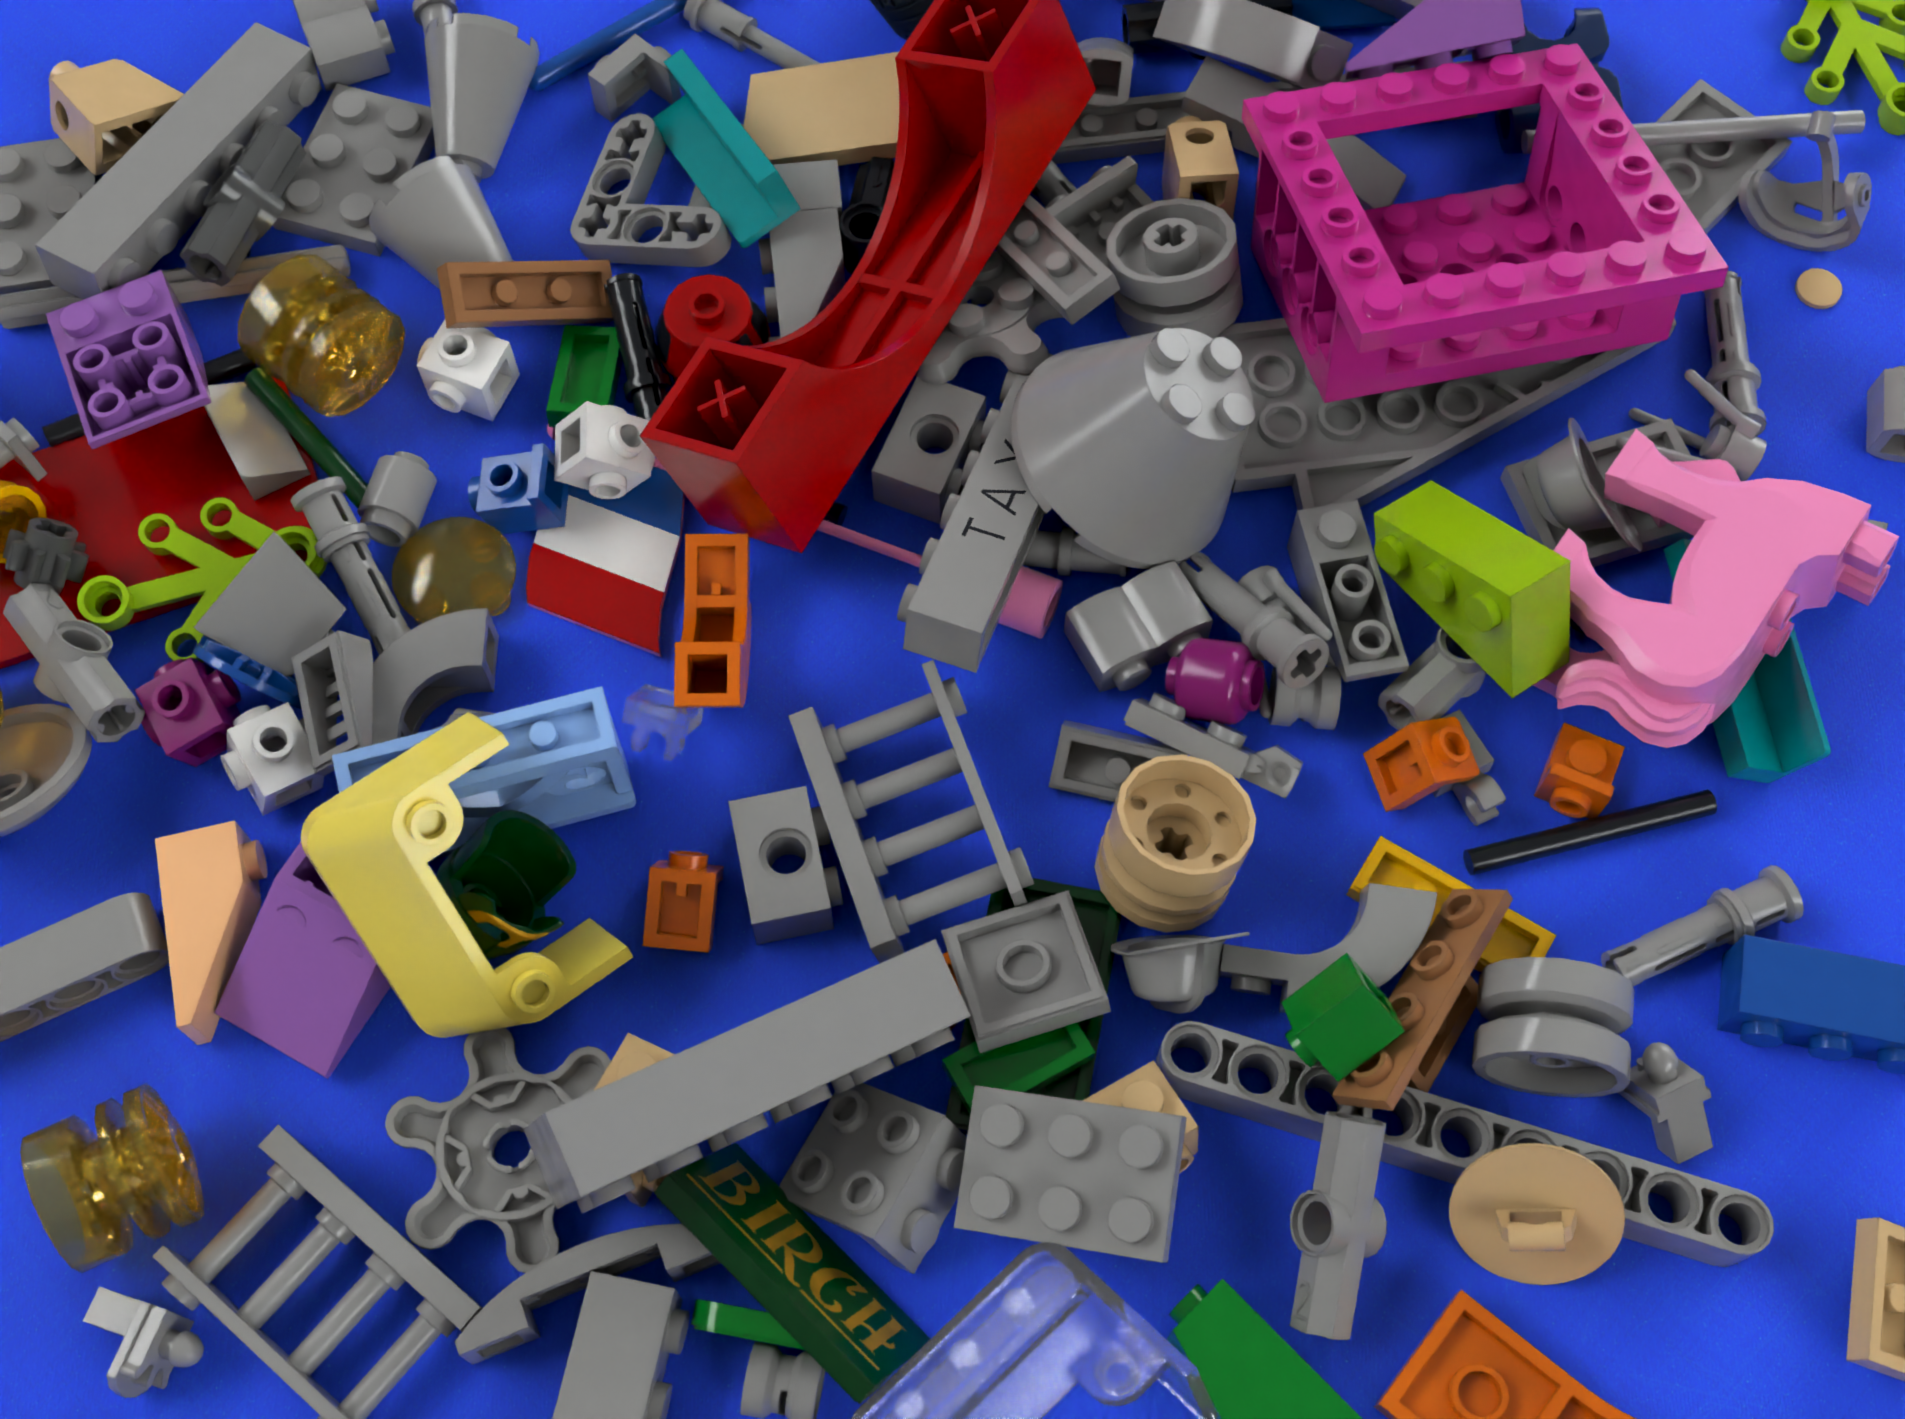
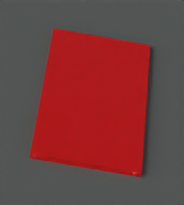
M282 371L271 374L270 376L291 398L288 389L289 381L284 377ZM204 406L95 449H91L86 435L53 447L32 452L48 473L39 481L14 459L0 469V480L14 482L19 486L28 487L37 493L46 507L47 518L72 526L78 532L76 542L86 544L84 553L89 555L82 582L76 583L66 580L63 591L58 594L76 619L86 622L89 621L80 613L77 597L81 587L94 577L102 575L113 576L125 584L126 587L197 569V567L173 554L156 555L145 547L139 539L138 528L142 520L147 516L155 513L168 515L184 532L233 558H239L254 554L258 550L236 537L229 539L213 537L203 526L200 519L201 509L206 502L217 497L227 498L237 506L241 513L275 531L289 526H304L311 529L304 513L296 512L290 500L299 490L319 481L311 456L289 433L310 475L254 501ZM226 510L218 512L212 519V525L223 526L227 524L231 519L232 512ZM162 526L155 529L151 534V541H164L170 533V528ZM303 550L295 551L305 562L307 552ZM0 563V669L35 658L3 614L9 596L24 590V588L14 582L16 571L6 570L5 563ZM203 595L136 612L131 621L124 627L197 603ZM119 599L107 601L102 607V615L110 616L120 608L121 601Z

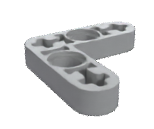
M630 114L620 119L610 130L573 218L570 229L572 238L584 256L589 260H610V263L706 267L715 264L727 254L732 241L730 233L718 212L713 208L704 206L644 204L666 148L662 134L654 120L646 114ZM625 179L630 180L629 185L621 192L613 195L607 194L608 190L615 183ZM653 227H663L661 233L655 239L646 243L638 242L641 235Z

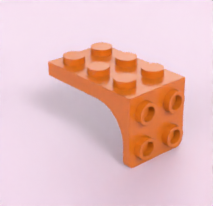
M1460 1290L1453 1296L1374 1406L1388 1419H1636L1588 1390L1463 1290Z

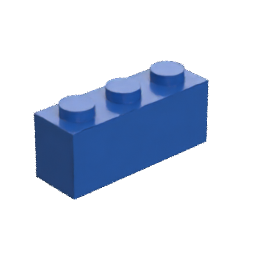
M1744 934L1722 957L1717 1030L1740 1034L1741 1041L1753 1046L1776 1047L1786 1043L1806 1047L1811 1056L1819 1059L1841 1061L1857 1057L1877 1061V1067L1885 1072L1905 1074V966Z

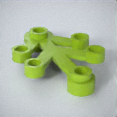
M1806 0L1808 3L1798 24L1788 30L1781 44V53L1786 59L1795 63H1804L1812 58L1820 43V35L1817 30L1827 12H1829L1839 29L1822 66L1812 72L1805 85L1804 92L1806 97L1818 105L1833 103L1844 86L1843 72L1853 53L1881 101L1877 110L1880 126L1890 134L1904 135L1905 82H1898L1881 52L1904 60L1905 69V0ZM1856 10L1879 17V26L1861 19ZM1819 83L1825 84V85H1827L1829 88L1823 87V86L1820 85Z
M223 497L209 500L201 509V522L215 538L229 539L236 537L259 550L270 535L276 532L294 551L303 550L307 552L305 563L318 577L326 569L328 562H325L323 558H319L314 548L318 540L312 529L308 527L289 526L275 531L241 513L231 500ZM225 510L232 512L231 519L227 524L223 526L212 525V519L218 512ZM162 513L151 514L142 520L138 528L139 539L145 547L156 555L173 554L197 567V569L126 587L125 584L113 576L102 575L94 577L81 587L77 597L78 609L90 623L104 631H113L127 625L136 612L203 595L183 626L169 634L165 642V650L172 661L192 657L204 663L194 653L188 657L178 656V647L182 642L189 639L196 640L197 643L200 642L203 634L193 627L254 554L233 558L184 532L168 515ZM162 526L170 528V533L164 541H151V534L155 529ZM111 599H119L121 601L120 608L110 616L102 615V607L107 601Z

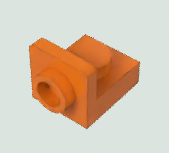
M1456 717L1411 722L1363 753L1385 812L1405 809L1446 784L1469 781L1480 773L1469 741L1464 734L1460 721Z
M1564 722L1556 735L1534 796L1549 802L1555 811L1568 817H1586L1588 819L1598 817L1613 795L1615 787L1611 784L1625 747Z
M680 850L669 851L668 860H659L650 866L643 946L709 953L713 946L718 883L723 880L724 866L708 864L709 855L706 853Z

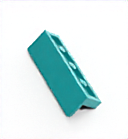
M680 49L666 59L664 63L685 95L652 119L662 134L667 147L712 208L719 213L724 224L742 248H747L801 208L776 168L683 49Z
M1682 538L1664 549L1673 582L1679 562L1691 542L1689 539ZM1794 627L1777 657L1774 658L1768 654L1764 655L1735 701L1713 722L1728 777L1771 783L1824 759L1831 753Z

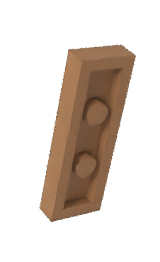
M610 260L446 262L437 268L447 329L596 324L613 321L608 296L604 289V284H607L606 281L612 277Z

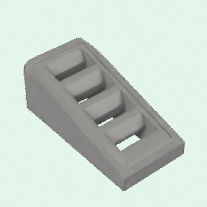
M337 630L292 657L314 774L322 776L334 771L332 755L372 745L373 654L370 640L341 630ZM343 714L344 720L336 724L337 717ZM347 733L348 740L336 746V739Z

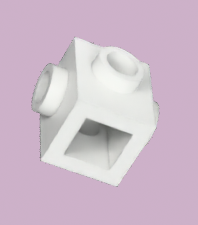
M445 319L435 336L428 338L423 343L417 359V368L428 396L437 406L453 413L463 410L492 422L520 376L510 342L497 338L484 327L447 329Z
M586 401L555 425L554 481L589 490L591 495L601 499H619L627 492L651 477L655 455L639 436L649 420L627 414L623 408L618 406H601Z
M289 702L274 709H270L268 705L252 708L233 721L234 727L227 729L228 753L221 755L223 767L237 791L248 788L263 816L323 788L324 776L314 774L304 719L298 720Z

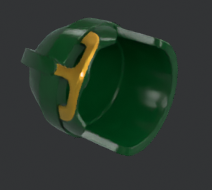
M504 810L489 817L465 844L458 847L447 857L438 870L437 879L487 960H491L499 956L516 953L534 940L552 933L564 924V921L558 917H545L544 905L574 877L576 862L566 844L546 824L524 812Z

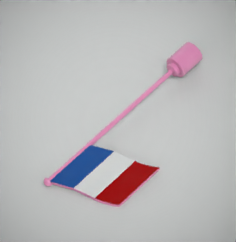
M548 424L547 433L555 440V428L549 427ZM655 458L651 477L619 499L597 498L591 495L589 490L569 485L565 527L541 529L536 532L529 555L526 594L527 603L530 607L661 657L659 640L662 608L682 540L685 494L657 458ZM823 520L817 528L820 532L918 568L920 566L922 555ZM1022 566L998 624L1039 639L1043 638L1055 615L1062 592L1063 581Z

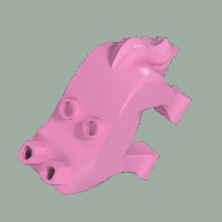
M1635 429L1605 474L1604 499L1651 515L1659 528L1670 523L1694 536L1679 562L1672 586L1670 602L1665 604L1631 598L1612 589L1596 574L1588 556L1586 543L1568 528L1553 551L1570 560V618L1583 630L1587 637L1595 640L1604 650L1595 653L1578 652L1569 647V663L1532 686L1554 696L1557 699V709L1587 705L1608 711L1622 727L1644 743L1664 748L1687 744L1702 733L1708 724L1713 723L1735 701L1765 654L1774 658L1777 657L1793 630L1794 623L1789 621L1791 617L1804 609L1827 607L1836 591L1869 606L1888 576L1890 565L1887 562L1897 546L1899 536L1868 522L1871 504L1805 481L1774 478L1740 481L1734 467L1728 461L1721 459L1671 462L1657 450L1650 439Z

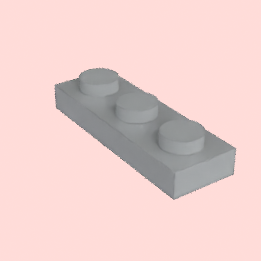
M1031 195L1028 196L995 248L1071 325L1120 290L1114 273Z

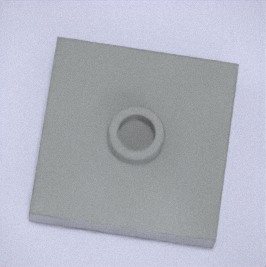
M1069 890L941 930L961 996L971 1015L968 1018L979 1053L1111 1012L1108 996Z

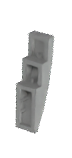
M1206 56L1183 96L1181 111L1205 121L1219 120L1226 123L1227 130L1233 132L1231 139L1232 147L1259 158V153L1242 121L1243 99L1266 96L1281 90L1254 76ZM1354 135L1326 139L1364 210L1385 207L1394 203L1406 178L1402 171Z

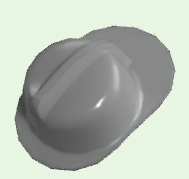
M1569 418V436L1549 447L1541 454L1529 459L1524 464L1523 474L1536 507L1544 519L1563 530L1569 528L1573 532L1614 526L1619 535L1633 550L1641 552L1643 550L1642 541L1624 506L1620 503L1604 499L1605 477L1597 466L1580 425L1575 418Z
M1243 932L1219 937L1198 935L1138 937L1112 944L1111 952L1122 955L1130 987L1135 996L1150 1001L1151 1005L1156 1009L1181 1014L1193 1012L1202 1004L1205 996L1215 991L1218 985L1223 943L1226 939L1248 936L1250 933Z

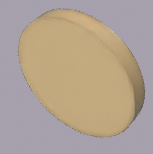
M1813 268L1804 271L1799 276L1795 284V291L1798 298L1807 306L1815 309H1827L1834 306L1840 299L1842 285L1839 279L1831 272Z

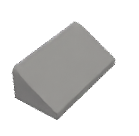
M244 382L208 385L212 403L204 405L254 501L310 475L288 431Z
M1065 720L1061 727L1048 787L1115 802L1121 785L1135 767L1158 756L1187 754L1158 740Z

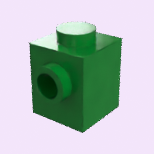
M1345 953L1281 1002L1292 1027L1285 1033V1036L1294 1051L1309 1067L1320 1062L1337 1082L1405 1032L1389 999L1348 953Z

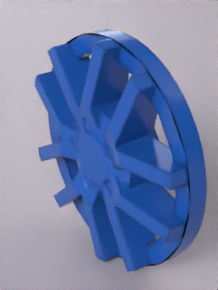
M203 635L200 642L197 643L193 653L204 662L257 691L281 702H289L291 706L302 709L296 679L292 676H285L251 659L238 650L224 646Z

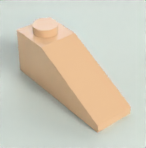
M235 820L155 838L176 1026L197 1045L209 1043L213 1039L220 1019L215 1014V1010L262 903L259 880L267 878L268 874L266 857L260 841H251Z

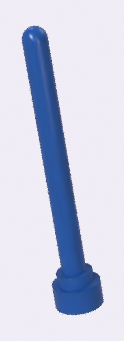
M654 0L538 65L529 87L534 91H541L621 46L634 34L639 36L683 11L688 0Z

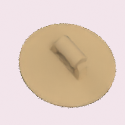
M1515 1144L1484 1154L1461 1173L1452 1189L1449 1201L1451 1228L1456 1240L1465 1253L1478 1265L1497 1276L1532 1285L1565 1283L1595 1271L1616 1251L1623 1236L1625 1226L1623 1201L1611 1178L1588 1158L1569 1149L1549 1144Z

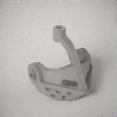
M1814 111L1811 115L1806 137L1809 140L1815 141L1819 147L1822 160V180L1792 184L1778 180L1766 170H1748L1744 174L1739 188L1740 209L1748 222L1766 237L1796 249L1824 252L1836 251L1847 247L1855 242L1860 234L1863 222L1870 208L1872 194L1871 178L1865 172L1849 173L1844 183L1839 182L1838 147L1835 136L1832 133L1836 120L1834 113ZM1800 204L1822 212V221L1795 213V206ZM1845 209L1846 216L1837 221L1838 212Z

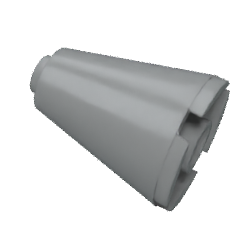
M455 13L452 15L451 24L438 26V18L431 20L426 28L424 38L436 157L450 156L456 164H459L460 158L463 159L472 169L479 184L481 179L489 178L494 174L537 68L540 52L537 42L532 37L529 45L517 38L519 27L507 21L487 15Z
M439 156L420 163L393 182L399 193L387 205L380 197L372 208L369 224L371 231L377 239L438 289H440L437 268L446 262L513 261L472 169L461 158L459 159V164H456L450 156Z

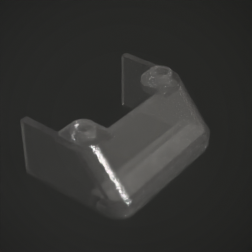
M1043 1242L1026 1248L863 1403L851 1419H1042L1077 1383L1096 1401L1109 1406H1122L1138 1399L1156 1380H1159L1199 1419H1216L1218 1415L1198 1369L1070 1250L1057 1243Z

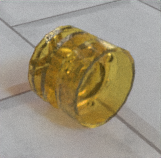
M316 254L298 255L280 263L259 281L244 304L238 321L237 341L245 356L270 376L285 382L290 392L303 398L304 402L314 411L327 417L346 415L363 406L382 389L394 372L404 349L405 329L400 316L379 303V300L358 288L352 279L330 262Z
M147 1083L123 1093V1106L113 1098L96 1105L94 1120L97 1136L84 1120L74 1114L22 1138L20 1154L23 1174L32 1203L44 1230L58 1253L71 1268L81 1273L117 1258L133 1248L134 1231L132 1219L145 1235L156 1240L165 1236L170 1231L171 1220L183 1228L204 1216V1198L192 1148L182 1127L175 1117L172 1116L165 1102L156 1090Z

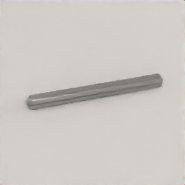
M338 244L245 258L238 268L237 274L223 287L212 282H202L188 272L186 267L162 270L181 304L347 279L350 277L351 268L345 247ZM57 286L0 294V323L6 329L47 324V313L83 299Z

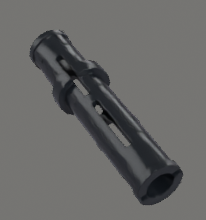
M623 273L609 278L606 281L607 284H604V289L608 296L616 337L628 380L623 386L625 398L629 403L633 404L636 417L650 421L671 390L672 384L670 377L662 372L654 332L642 289V279L634 273Z

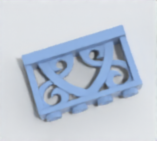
M602 686L479 717V719L502 732L509 746L449 783L463 810V828L456 842L432 860L449 856L458 847L465 844L489 817L499 811L516 810L537 818L550 829L629 809L636 805L625 754L621 747ZM443 727L332 755L339 793Z

